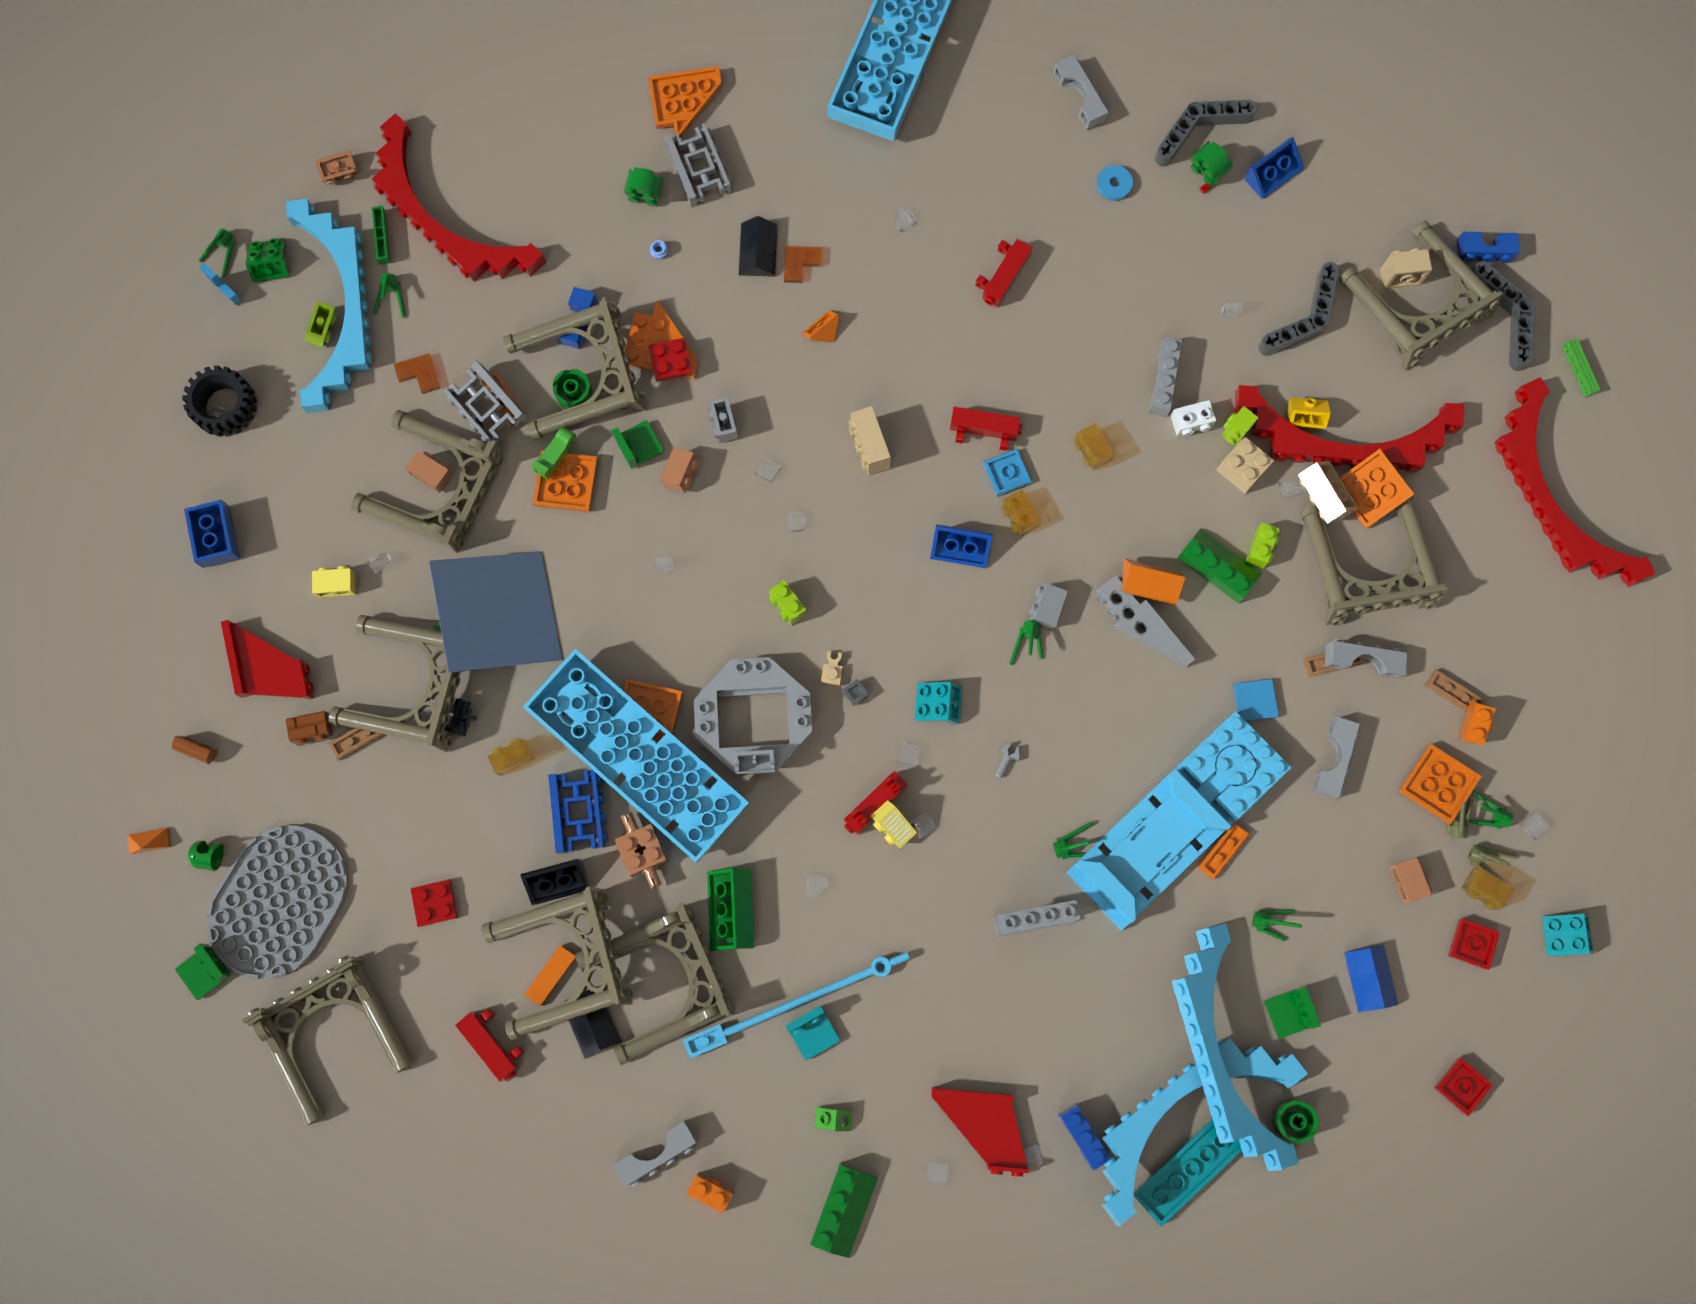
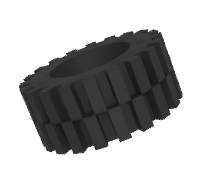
M217 365L214 366V370L206 367L203 374L200 371L196 372L197 378L195 380L190 378L188 380L191 384L190 387L185 386L184 388L187 395H182V400L186 403L183 407L188 412V417L202 430L211 435L213 433L218 437H222V433L226 437L232 436L231 431L238 434L241 432L239 429L241 426L246 429L249 426L246 421L248 419L253 421L255 417L251 412H257V406L254 404L257 403V397L254 395L255 391L237 371L231 370L226 366L222 369ZM221 389L235 390L237 403L229 414L223 417H211L208 415L207 402L213 393Z

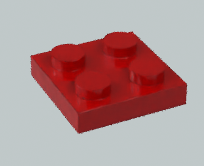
M685 338L648 345L656 382L692 375Z
M450 879L410 888L417 927L458 919Z
M1460 918L1448 956L1484 970H1489L1500 932Z
M1458 1057L1434 1089L1465 1116H1469L1493 1085L1464 1059Z

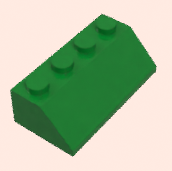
M1202 529L1195 534L1178 557L1179 560L1238 604L1261 576L1260 572Z
M729 868L707 872L710 951L754 948L751 868Z
M840 1163L810 1245L825 1252L849 1258L878 1178Z

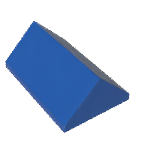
M1294 137L1286 140L1249 168L1244 180L1260 198H1265L1304 169Z
M936 524L930 559L986 568L993 534Z
M1384 945L1344 953L1358 1012L1385 1009L1398 1005Z

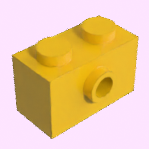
M1290 397L1286 414L1288 422L1294 426L1326 429L1331 412L1328 400Z

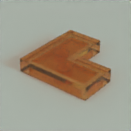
M785 246L784 283H802L803 266L821 267L822 247Z
M429 353L394 364L400 383L417 378L422 394L440 389Z

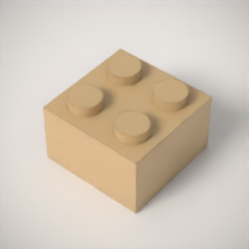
M1415 248L1406 252L1402 250L1392 252L1380 268L1384 289L1421 285L1432 270L1428 249L1421 250L1420 248Z
M1244 437L1216 470L1245 494L1274 460L1248 438Z

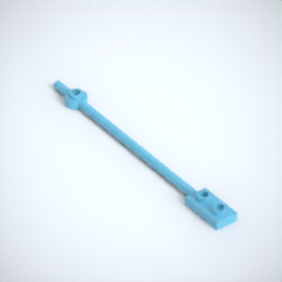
M907 952L891 959L877 957L873 960L871 967L749 1019L725 1029L722 1028L721 1024H718L685 1038L683 1042L691 1059L728 1043L726 1037L873 974L878 977H884L889 974L892 966L907 961L910 957ZM879 963H883L885 965V969L883 971H879L877 969V965Z

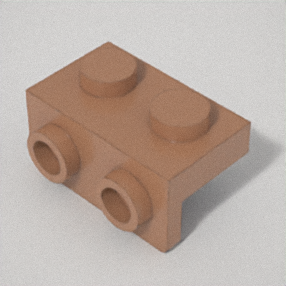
M350 150L315 160L321 177L320 181L326 182L327 185L336 183L337 178L344 177V180L355 177L354 173L358 172Z

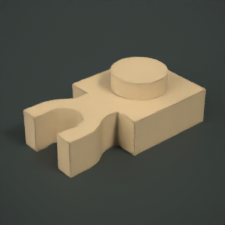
M827 651L829 664H823L821 684L840 686L843 667L838 666V663L841 661L842 653L838 652V658L832 659L831 651Z

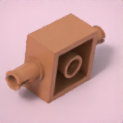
M633 812L627 813V816L625 814L622 815L621 819L627 833L614 840L629 876L633 878L644 873L650 889L661 886L662 882L655 868L667 863L668 859L654 826L649 824L638 828ZM641 846H642L643 848H646V849L643 851V852H644L643 855H641L640 853H637V851H639V847H641Z

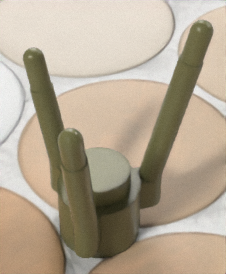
M1472 799L1469 800L1466 818L1465 803H1462L1460 822H1452V826L1445 823L1446 833H1450V838H1467L1473 806Z
M1473 845L1468 855V859L1472 860L1471 864L1478 867L1495 882L1501 884L1502 882L1480 863L1485 864L1487 859L1509 866L1510 863L1491 856L1489 853L1514 859L1517 858V855L1486 848L1481 845Z

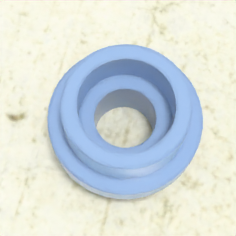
M657 240L651 244L650 253L654 258L661 259L667 255L668 247L665 242ZM657 249H662L661 252H656Z

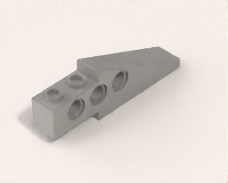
M1116 575L1097 589V600L1102 605H1106L1113 619L1118 620L1114 625L1115 629L1184 667L1189 666L1195 660L1147 600L1139 604L1132 594L1122 592V582ZM1112 597H1119L1121 603H1114ZM1124 611H1130L1133 618L1125 617ZM1136 626L1144 627L1145 632L1139 633L1136 630Z

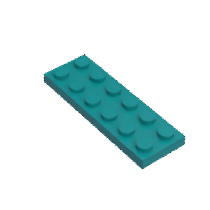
M1212 1118L1134 1191V1197L1156 1223L1162 1227L1242 1151L1239 1140L1220 1143Z

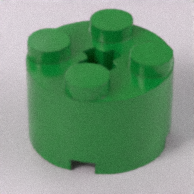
M1207 141L1191 157L1192 171L1204 176L1205 183L1207 182L1210 186L1217 183L1231 170L1233 163L1231 160L1228 162L1226 158L1228 154L1220 145L1215 142L1210 144V141Z
M636 167L632 171L630 168L624 193L629 196L628 200L638 203L639 201H644L647 205L654 207L660 200L664 178L660 174L659 177L654 176V171Z
M578 369L563 370L553 380L554 396L563 409L580 405L593 396V390L587 376Z
M1289 1099L1278 1104L1273 1110V1126L1282 1138L1292 1142L1304 1143L1315 1136L1319 1127V1117L1315 1109L1308 1103ZM1294 1117L1298 1118L1296 1121L1297 1125L1293 1124Z

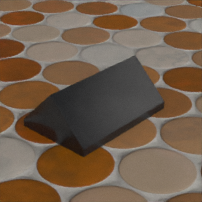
M760 216L741 223L739 276L775 277L777 224Z
M579 858L520 874L532 906L581 893L586 890L585 887L589 886L583 861Z
M590 989L586 990L581 998L595 994V992ZM607 1007L568 1020L584 1059L622 1042Z

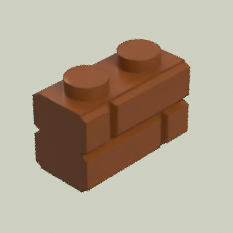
M326 711L286 719L288 740L294 744L296 743V746L306 745L309 740L314 739L316 742L325 741L328 736L333 735L332 727L329 723V713Z

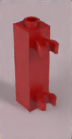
M1016 239L1012 246L1006 241L1001 240L997 251L1006 254V257L990 281L982 275H979L976 280L975 286L984 289L982 299L990 306L999 307L1031 256L1033 247Z
M953 407L950 430L957 431L955 443L962 444L964 433L1000 438L999 450L1007 451L1009 440L1016 441L1017 435H1021L1023 424H1019L1020 417Z
M895 771L892 772L844 818L846 830L850 834L855 833L858 835L873 821L870 816L887 800L892 803L908 787V784Z
M486 1009L480 1016L476 1012H470L455 1026L498 1081H510L517 1075L515 1071L519 1068L514 1061L524 1051L520 1046H517L508 1054L484 1024L495 1015L491 1009Z

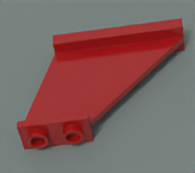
M229 620L221 621L235 695L241 698L248 697L249 695L313 699L314 687L312 682H309L310 668L306 662L301 659L295 660Z
M931 1088V1097L986 1162V1168L991 1170V1174L1003 1175V1171L1011 1172L1012 1176L1023 1177L1024 1173H1029L1012 1106L1013 1095Z

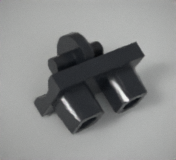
M460 698L455 699L450 709L453 718L449 720L445 730L459 736H466L467 728H470V721H476L477 719L476 716L472 715L471 702Z

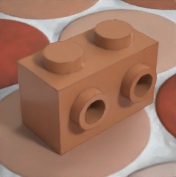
M673 448L660 477V482L666 489L686 493L687 488L691 485L692 476L699 466V460L694 452Z
M418 450L405 467V470L411 476L438 493L443 490L453 476L449 471L450 467L441 461L437 463L431 454L427 452L423 454Z
M1418 858L1389 866L1403 904L1432 896L1430 892L1432 891L1431 885L1425 879L1423 874L1424 867L1421 861H1418Z

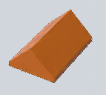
M1124 558L1123 593L1175 605L1178 603L1185 576L1176 570Z

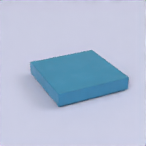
M1018 448L983 462L997 497L1032 484Z
M1272 679L1233 684L1237 712L1246 722L1279 717Z

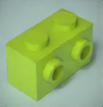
M316 301L305 333L304 342L323 348L324 342H329L331 332H328L330 326L334 327L337 318L334 315L335 307Z
M1243 406L1237 414L1233 412L1223 426L1225 431L1222 435L1228 443L1237 446L1259 417Z
M1262 522L1255 530L1246 557V563L1261 569L1268 563L1271 564L1275 554L1272 552L1273 547L1277 546L1280 535H1278L1279 528Z
M782 580L768 590L769 601L774 607L777 606L780 609V616L785 622L788 621L791 626L807 615L805 607L785 580Z

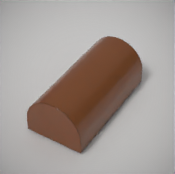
M175 736L172 742L173 750L206 764L212 763L218 752L217 749L185 736Z

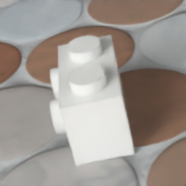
M1210 400L1174 409L1170 415L1177 436H1189L1198 430H1201V432L1208 431L1216 422Z

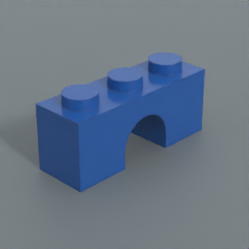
M1463 231L1457 239L1458 256L1466 262L1483 260L1484 262L1501 261L1502 263H1509L1519 255L1518 233L1500 232L1493 240L1494 246H1489L1483 242L1482 232Z
M573 287L568 301L570 310L575 312L598 305L599 303L594 292ZM587 324V325H585V326H582V327H579V328H577V329H580V330H583V331L586 332L587 327L589 326V324ZM566 334L557 337V340L560 344L580 349L581 344L585 343L586 338L576 334Z
M1074 1104L1058 1114L1066 1130L1078 1145L1090 1169L1094 1171L1110 1160V1157L1078 1105Z

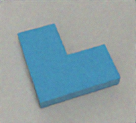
M205 263L200 266V270L235 305L238 306L242 302L236 293Z

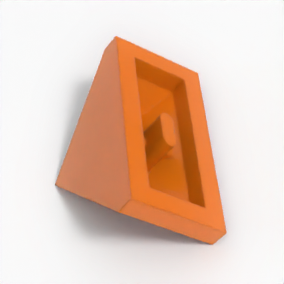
M828 310L803 331L802 335L810 340L834 343L839 320L838 314Z
M168 828L129 834L130 854L169 848Z

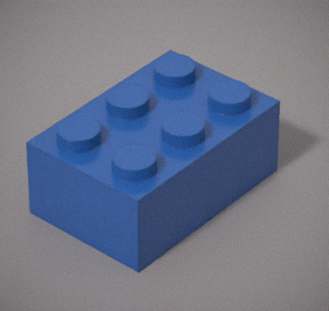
M218 500L184 509L193 558L197 565L205 568L240 559L230 506L223 500Z

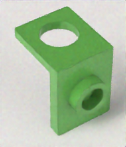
M816 1107L815 1128L831 1131H851L852 1110ZM843 1115H846L847 1118L845 1126L841 1124Z

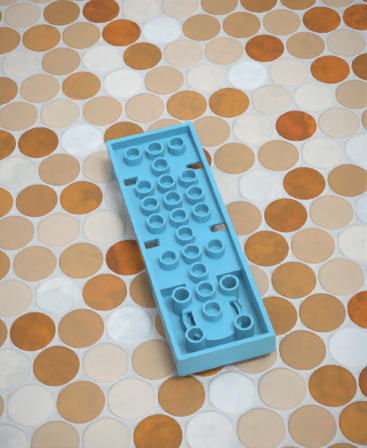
M874 0L828 103L827 118L894 142L918 88L920 79L924 78L925 64L953 0ZM873 16L882 19V25L872 22ZM923 34L931 37L929 42L921 39Z
M576 649L573 650L523 706L525 710L696 863L701 860L750 804ZM661 729L665 735L657 743L653 737ZM622 773L627 778L618 787L614 781ZM711 776H714L718 781L709 789L704 784ZM672 820H675L679 825L670 834L665 828Z
M1235 711L1082 856L1066 874L1122 931L1129 923L1134 922L1136 917L1224 831L1230 829L1235 821L1291 769V766ZM1152 795L1162 803L1157 809L1148 800ZM1194 838L1202 845L1198 851L1189 843ZM1102 843L1111 850L1107 857L1098 849ZM1144 886L1152 893L1148 899L1140 892Z

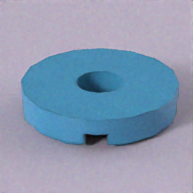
M1111 165L1105 167L1099 173L1096 187L1099 194L1106 197L1105 199L1119 201L1127 197L1132 190L1133 179L1126 168ZM1112 180L1118 181V182H1119V186H1116V187L1112 186V185L1110 184V181H1112Z

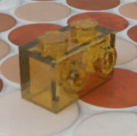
M1096 423L1076 433L1074 445L1078 451L1081 450L1084 455L1083 460L1085 464L1090 466L1092 471L1112 461L1115 454Z
M1023 489L1003 499L1001 511L1005 517H1009L1012 530L1015 533L1018 532L1020 537L1040 526L1041 519Z
M520 738L510 741L509 745L504 748L498 747L492 750V754L488 755L495 773L499 776L535 759L527 741L524 739L520 740Z
M1481 867L1473 868L1462 886V889L1466 891V895L1475 900H1481L1486 908L1493 911L1503 909L1514 891L1513 887Z

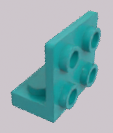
M953 682L918 683L915 721H945L950 724H959L962 686Z
M1588 914L1542 917L1548 956L1594 954Z
M821 1005L785 1025L806 1061L840 1041Z

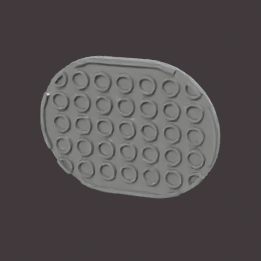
M298 825L274 827L252 838L235 858L209 904L207 934L218 959L233 972L254 979L282 977L303 966L318 949L340 912L346 897L348 875L344 859L338 848L320 832Z

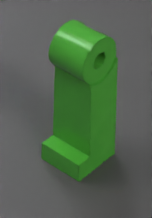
M565 427L560 428L555 438L538 460H534L530 465L533 471L548 480L572 447L576 434Z

